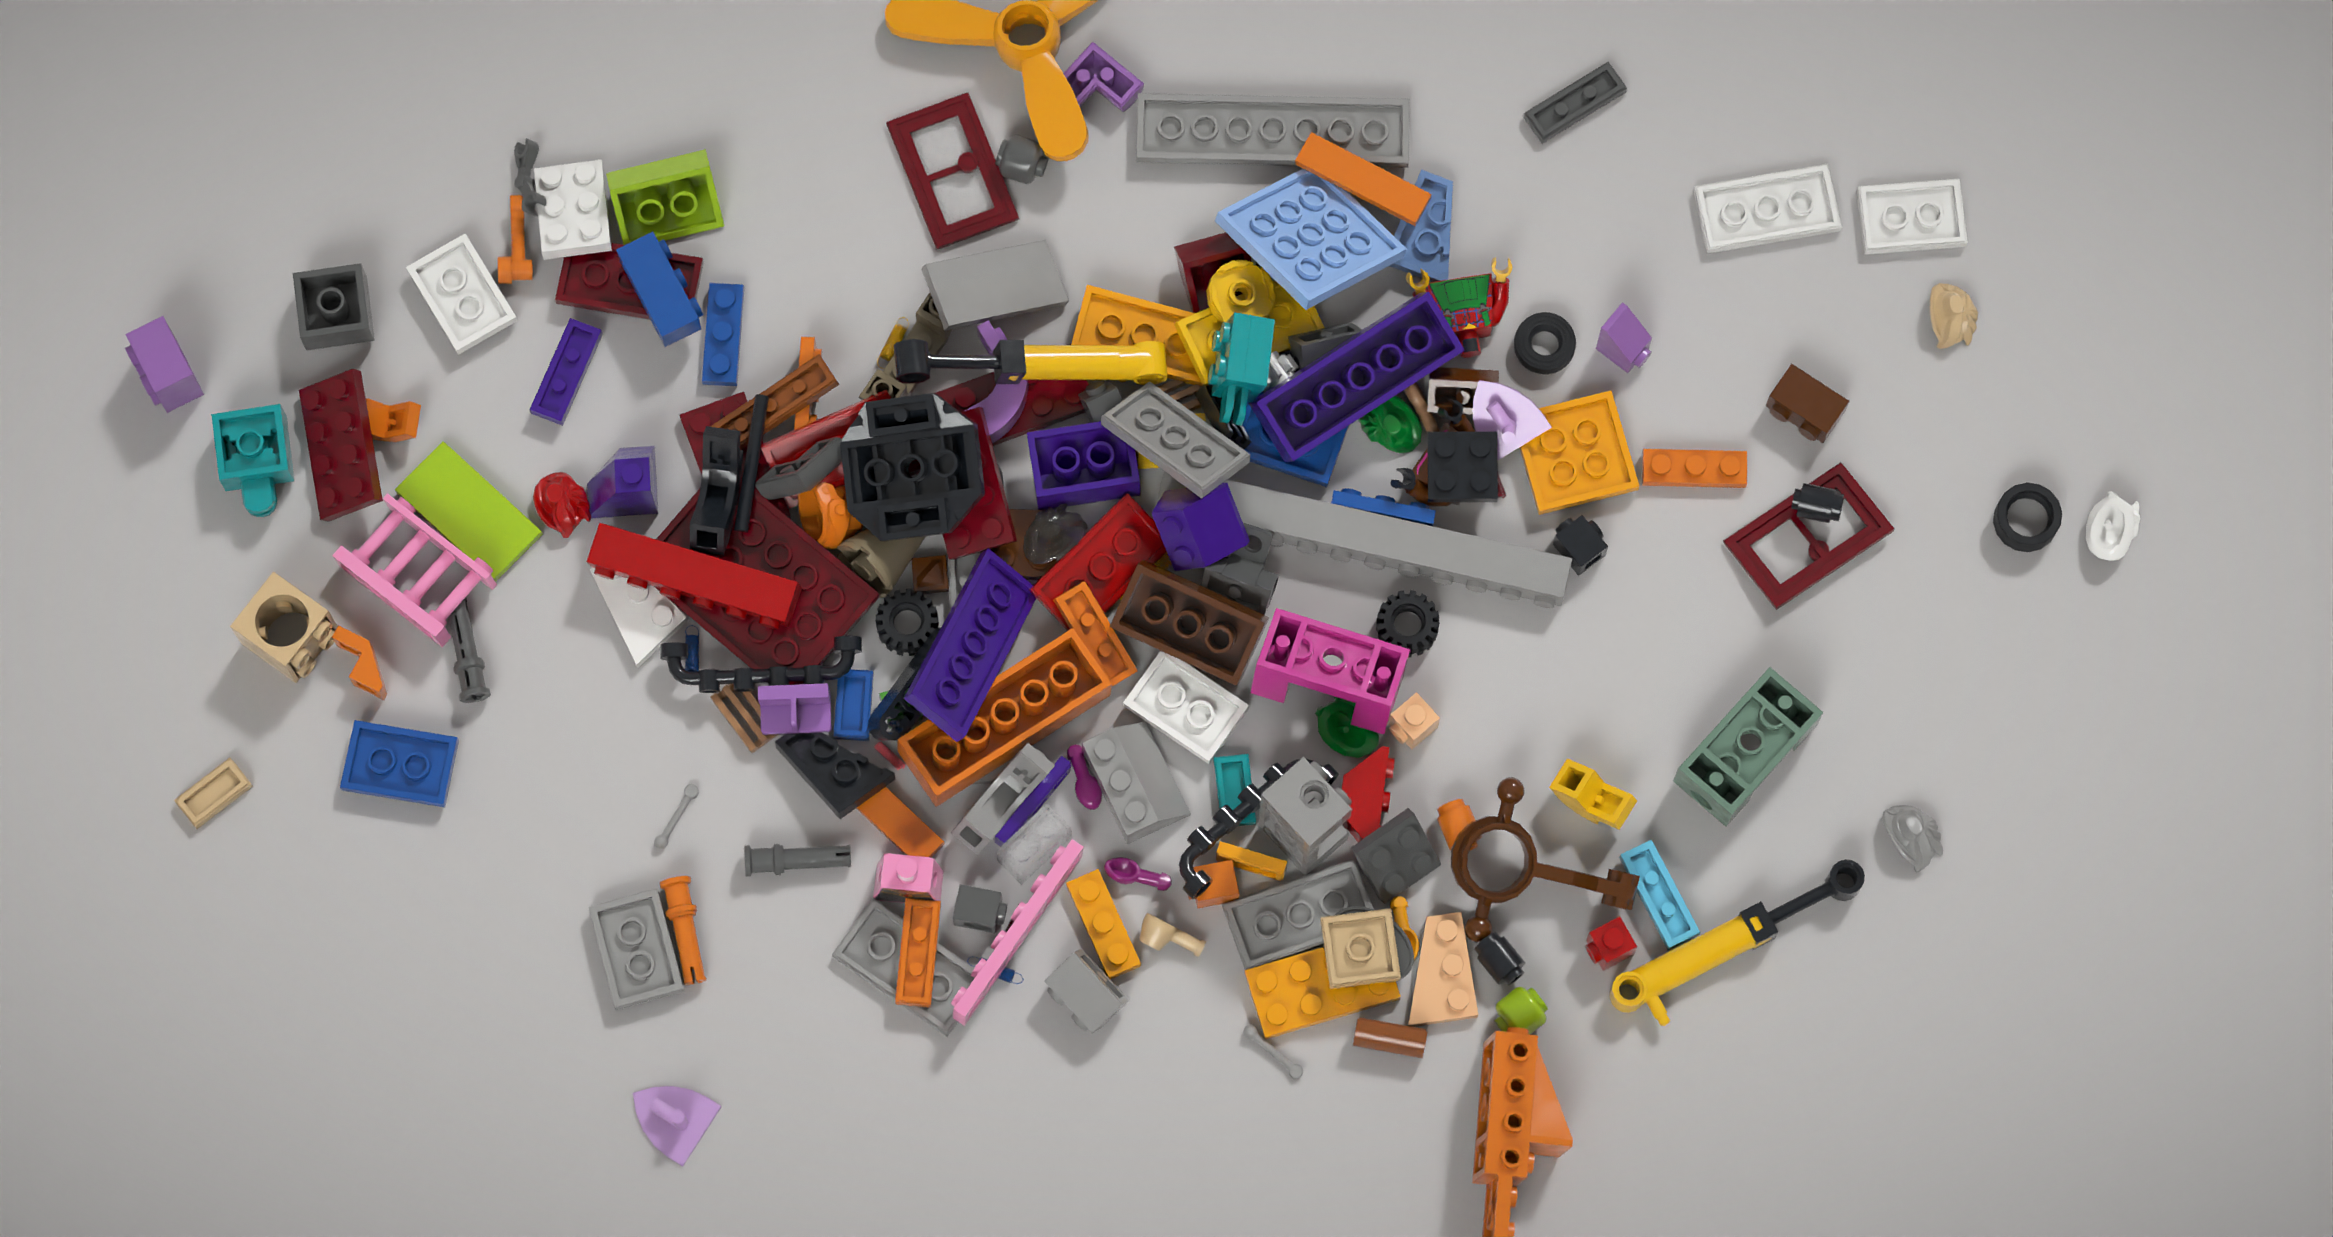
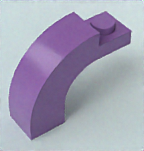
M989 320L977 326V334L988 354L993 355V350L999 340H1007L1005 334L1000 327L994 329ZM1021 380L1019 384H996L994 390L986 399L967 409L983 408L992 443L1003 437L1019 419L1027 399L1028 380Z

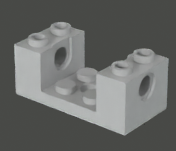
M1303 757L1261 794L1259 827L1306 876L1347 841L1348 831L1346 828L1348 824L1346 821L1351 817L1352 808L1349 805L1352 801L1341 788L1337 787L1334 790L1325 780L1328 777L1326 772L1318 763L1313 761L1310 764Z

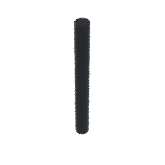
M761 394L755 395L734 528L735 531L747 533L749 529L769 396Z

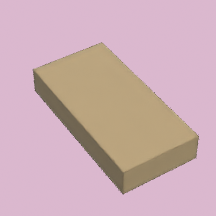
M228 758L174 801L194 827L198 829L252 788L253 785L234 761Z

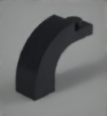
M706 426L704 430L702 479L697 505L690 522V550L722 556L725 554L734 524L742 476L743 450H740V431Z

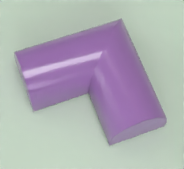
M1094 42L1063 73L1073 89L1079 107L1097 90L1123 112L1134 104L1138 99V93H1142L1144 83Z

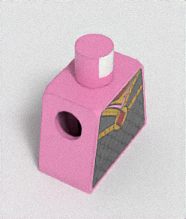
M886 853L877 864L873 898L905 903L906 898L940 901L944 871L933 858Z

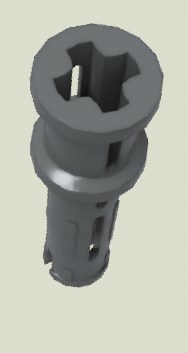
M465 597L448 618L457 658L453 669L454 673L459 676L462 691L459 694V699L463 703H474L489 698L491 693L490 689L485 686L482 671L485 668V663L477 655L467 598Z
M774 844L773 848L751 849L750 845H744L746 877H750L752 873L774 872L775 875H781L787 869L851 867L850 845L783 849V845Z

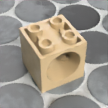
M273 571L230 627L243 646L297 683L301 677L306 678L312 672L316 665L315 659L323 649L325 651L334 644L332 636L338 626L327 609ZM288 613H300L308 616L306 617L307 631L296 643L278 647L266 642L268 639V629L278 617Z

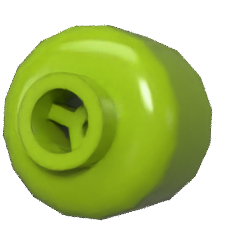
M1517 987L1496 1003L1495 1010L1499 1017L1494 1022L1503 1032H1507V1028L1517 1027L1528 1029V1034L1530 1035L1545 1024V1012L1548 1010V1007L1532 987L1528 990L1523 987Z

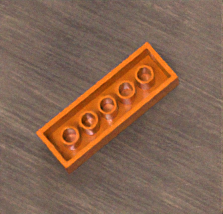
M1074 628L996 676L963 739L956 742L928 719L897 739V751L935 807L1011 760L1027 743L1031 746L1109 697L1111 695L1112 683Z

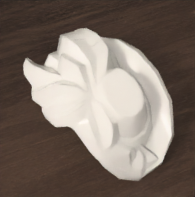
M2110 491L2107 492V496L2093 507L2086 524V541L2089 550L2095 556L2108 561L2119 560L2125 556L2132 539L2137 537L2141 518L2138 501L2130 505L2115 492Z

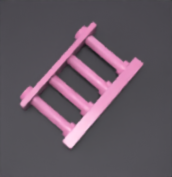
M387 493L383 500L392 511L391 514L359 550L354 549L352 552H349L341 545L332 556L344 571L439 646L443 647L451 638L445 628L447 624L446 619L479 581L492 590L497 586L491 576L493 569L479 557L473 561L414 514L416 509L404 498L400 497L398 500H395ZM405 521L417 533L384 571L380 569L376 573L368 567L371 563L369 558L399 524ZM428 541L432 542L443 553L410 590L406 589L401 593L394 587L396 583L394 579ZM455 560L469 573L435 611L431 610L427 613L419 607L422 603L420 599Z

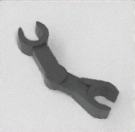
M526 138L525 145L517 142L514 149L518 168L515 187L520 190L523 196L522 210L537 217L538 214L535 211L536 203L546 206L547 201L545 196L536 193L532 185V178L530 177L531 168H533L538 155L539 145Z

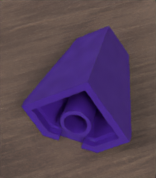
M655 446L620 448L587 483L591 518L658 514Z

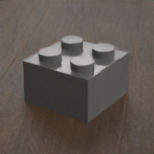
M361 263L293 273L300 339L306 351L375 341L367 275Z

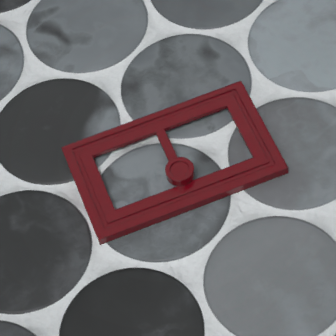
M1841 462L1809 484L1837 489L1840 494H1844V499L1867 527L1831 551H1829L1827 543L1822 540H1816L1799 517H1797L1798 510L1791 509L1794 494L1723 540L1728 550L1776 610L1894 532L1895 528ZM1788 520H1791L1810 543L1808 555L1814 562L1780 584L1752 549L1751 545Z

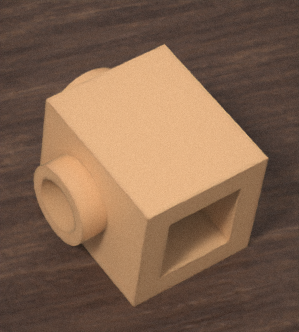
M1416 692L1390 714L1389 725L1391 727L1389 730L1401 744L1406 743L1412 750L1438 728L1440 717Z

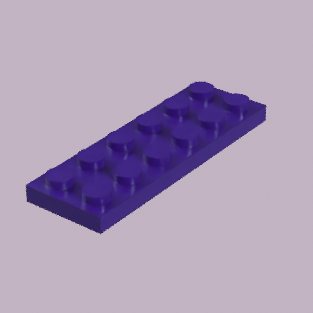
M989 548L980 553L904 697L908 703L956 742L966 736L1036 600L1035 596L1029 591L1033 585Z

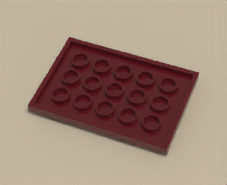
M700 489L656 540L690 549V522L697 505ZM754 490L748 532L743 533L734 530L738 509L737 503L734 524L724 556L709 553L703 554L798 582L802 590L790 627L780 625L778 630L768 628L758 623L760 618L747 615L745 620L735 618L725 613L727 608L714 605L712 610L702 608L692 603L694 598L681 595L679 600L667 598L749 668L768 669L770 667L798 668L809 665L821 666L834 651V638L847 636L881 595L760 493ZM803 681L789 682V685L803 684Z

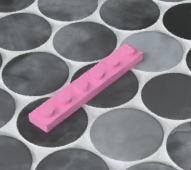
M1072 839L1066 848L1061 845L1050 861L1053 867L1046 876L1042 873L1039 875L1031 887L1030 891L1034 894L1028 903L1021 902L1012 914L1011 920L1014 921L1007 932L1004 930L999 932L991 945V948L994 949L988 960L982 958L974 968L971 976L975 979L968 989L961 987L951 1003L954 1006L953 1019L964 1026L1081 860L1084 846Z

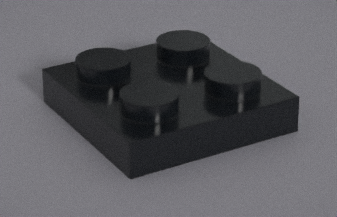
M1497 432L1427 433L1428 502L1498 501Z

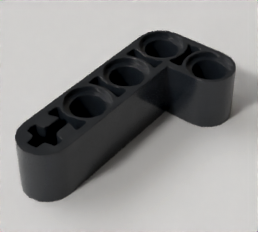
M941 627L935 629L870 716L868 729L873 738L882 741H897V739L909 732L922 714L912 705L908 706L905 703L904 693L910 688ZM886 719H891L889 721V726L892 728L891 731H886L888 729V724L885 722Z

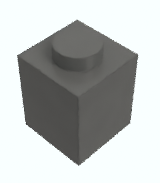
M1110 380L1092 382L1086 386V391L1078 394L1090 423L1101 421L1102 415L1123 401L1117 387Z

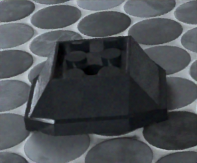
M935 393L865 402L858 413V417L840 441L848 512L869 529L880 541L884 542L952 533L985 495L978 425ZM917 459L921 469L919 474L912 478L908 470L909 465L913 460Z

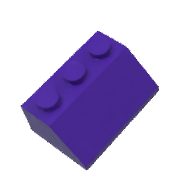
M1101 421L1027 432L1038 510L1120 499L1126 493L1131 497L1141 496L1135 449L1101 425Z

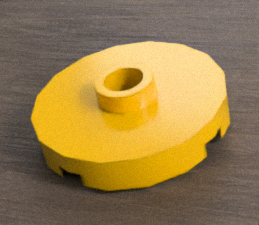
M1233 260L1222 265L1210 278L1206 291L1208 306L1213 315L1222 323L1226 322L1234 312L1266 318L1270 314L1276 300L1275 285L1270 275L1262 267L1259 268L1253 265V262L1247 260ZM1236 291L1244 294V301H1240L1235 297Z

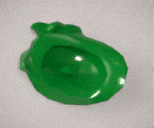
M1397 396L1390 398L1358 419L1362 431L1366 433L1371 442H1378L1393 452L1402 454L1412 452L1421 443L1422 428L1418 418L1412 409Z
M1334 696L1335 701L1318 707L1315 712L1318 717V732L1322 740L1334 751L1344 756L1360 758L1371 754L1379 745V735L1377 732L1351 725L1356 703Z

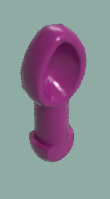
M1076 744L1071 745L1066 753L1067 759L1071 761L1077 778L1075 782L1076 797L1084 807L1095 810L1101 803L1102 790L1097 779L1089 773L1082 747Z
M1112 858L1104 864V871L1107 875L1121 884L1127 885L1138 882L1157 887V890L1160 891L1168 890L1172 885L1171 877L1163 872L1159 874L1141 869L1137 863L1128 858Z

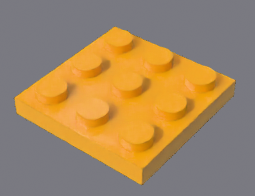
M1612 390L1539 408L1552 428L1519 447L1538 515L1639 490V482Z

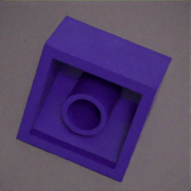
M1227 482L1222 483L1203 498H1200L1188 488L1165 490L1152 511V516L1174 571L1207 567L1248 545L1250 542Z

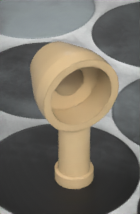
M1146 913L1143 919L1140 941L1158 951L1169 941H1172L1199 957L1206 944L1205 940H1199L1149 913Z

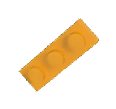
M1099 869L1066 882L1069 893L1107 977L1111 980L1141 967V962Z

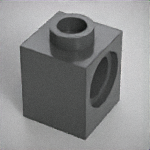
M960 884L953 914L954 926L995 933L997 924H1004L1007 912V904L1002 903V893Z

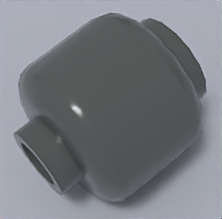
M1014 135L1009 141L1003 140L995 164L1000 166V173L1003 177L1023 184H1029L1034 181L1036 175L1040 177L1044 175L1048 158L1043 156L1044 152L1041 150L1039 142Z

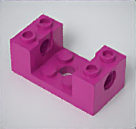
M1276 608L1256 664L1250 693L1284 703L1290 683L1348 700L1356 703L1351 725L1384 735L1403 680L1410 649ZM1328 655H1334L1340 658L1342 663L1337 666H1331L1323 658Z

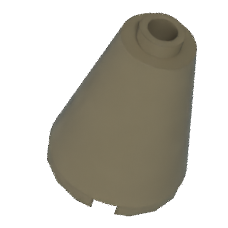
M866 528L843 541L837 547V550H841L837 555V559L881 595L879 598H884L891 593L926 536L884 542L880 541Z

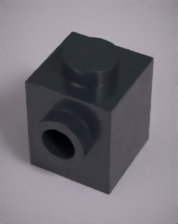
M1583 515L1574 521L1572 518H1568L1555 529L1557 534L1554 537L1553 545L1562 556L1572 558L1571 568L1578 576L1606 556L1608 545L1602 539L1604 537L1603 532L1594 521L1588 522Z

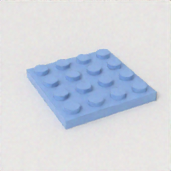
M1301 169L1219 211L1215 222L1305 310L1403 259L1407 250L1347 191L1305 169Z

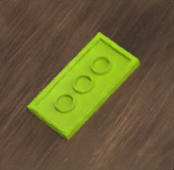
M444 441L394 489L400 497L408 501L416 509L417 513L455 547L473 561L479 557L493 569L491 576L495 582L543 535L536 525Z

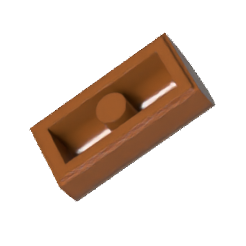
M1359 1017L1357 1019L1353 1046L1423 1059L1428 1031L1422 1028Z

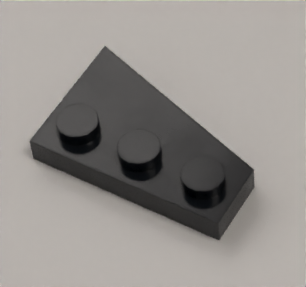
M822 732L785 734L775 741L776 749L839 819L845 817L896 780L894 772L885 767L883 769L870 763L867 757L858 752L856 754L838 745V741Z

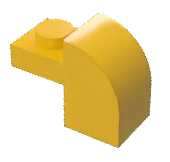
M1568 758L1549 787L1559 800L1577 814L1595 824H1598L1600 821L1618 830L1621 829L1637 803L1636 798L1632 794L1605 783L1594 769Z

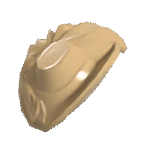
M1938 283L1932 287L1930 296L1931 323L1939 340L1937 348H1947L1962 340H1965V344L1968 346L1972 341V334L1977 328V308L1974 306L1970 296L1959 287Z

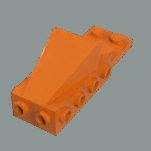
M1511 1027L1507 1028V1032L1495 1031L1483 1043L1472 1183L1486 1185L1482 1237H1514L1515 1224L1514 1222H1509L1510 1208H1515L1517 1203L1518 1190L1516 1186L1527 1178V1174H1532L1534 1155L1560 1157L1573 1147V1138L1537 1046L1538 1036L1529 1035V1030L1524 1028Z

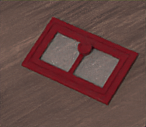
M968 92L886 122L937 250L1019 220L1000 169L995 164L996 159Z

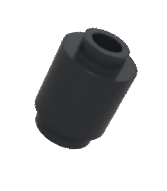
M1803 483L1802 490L1795 489L1791 509L1798 510L1797 517L1825 523H1830V520L1839 522L1844 494L1836 493V489Z
M1493 932L1474 948L1478 954V961L1498 985L1505 982L1509 986L1524 974L1521 968L1526 962L1505 936L1500 937L1497 932Z

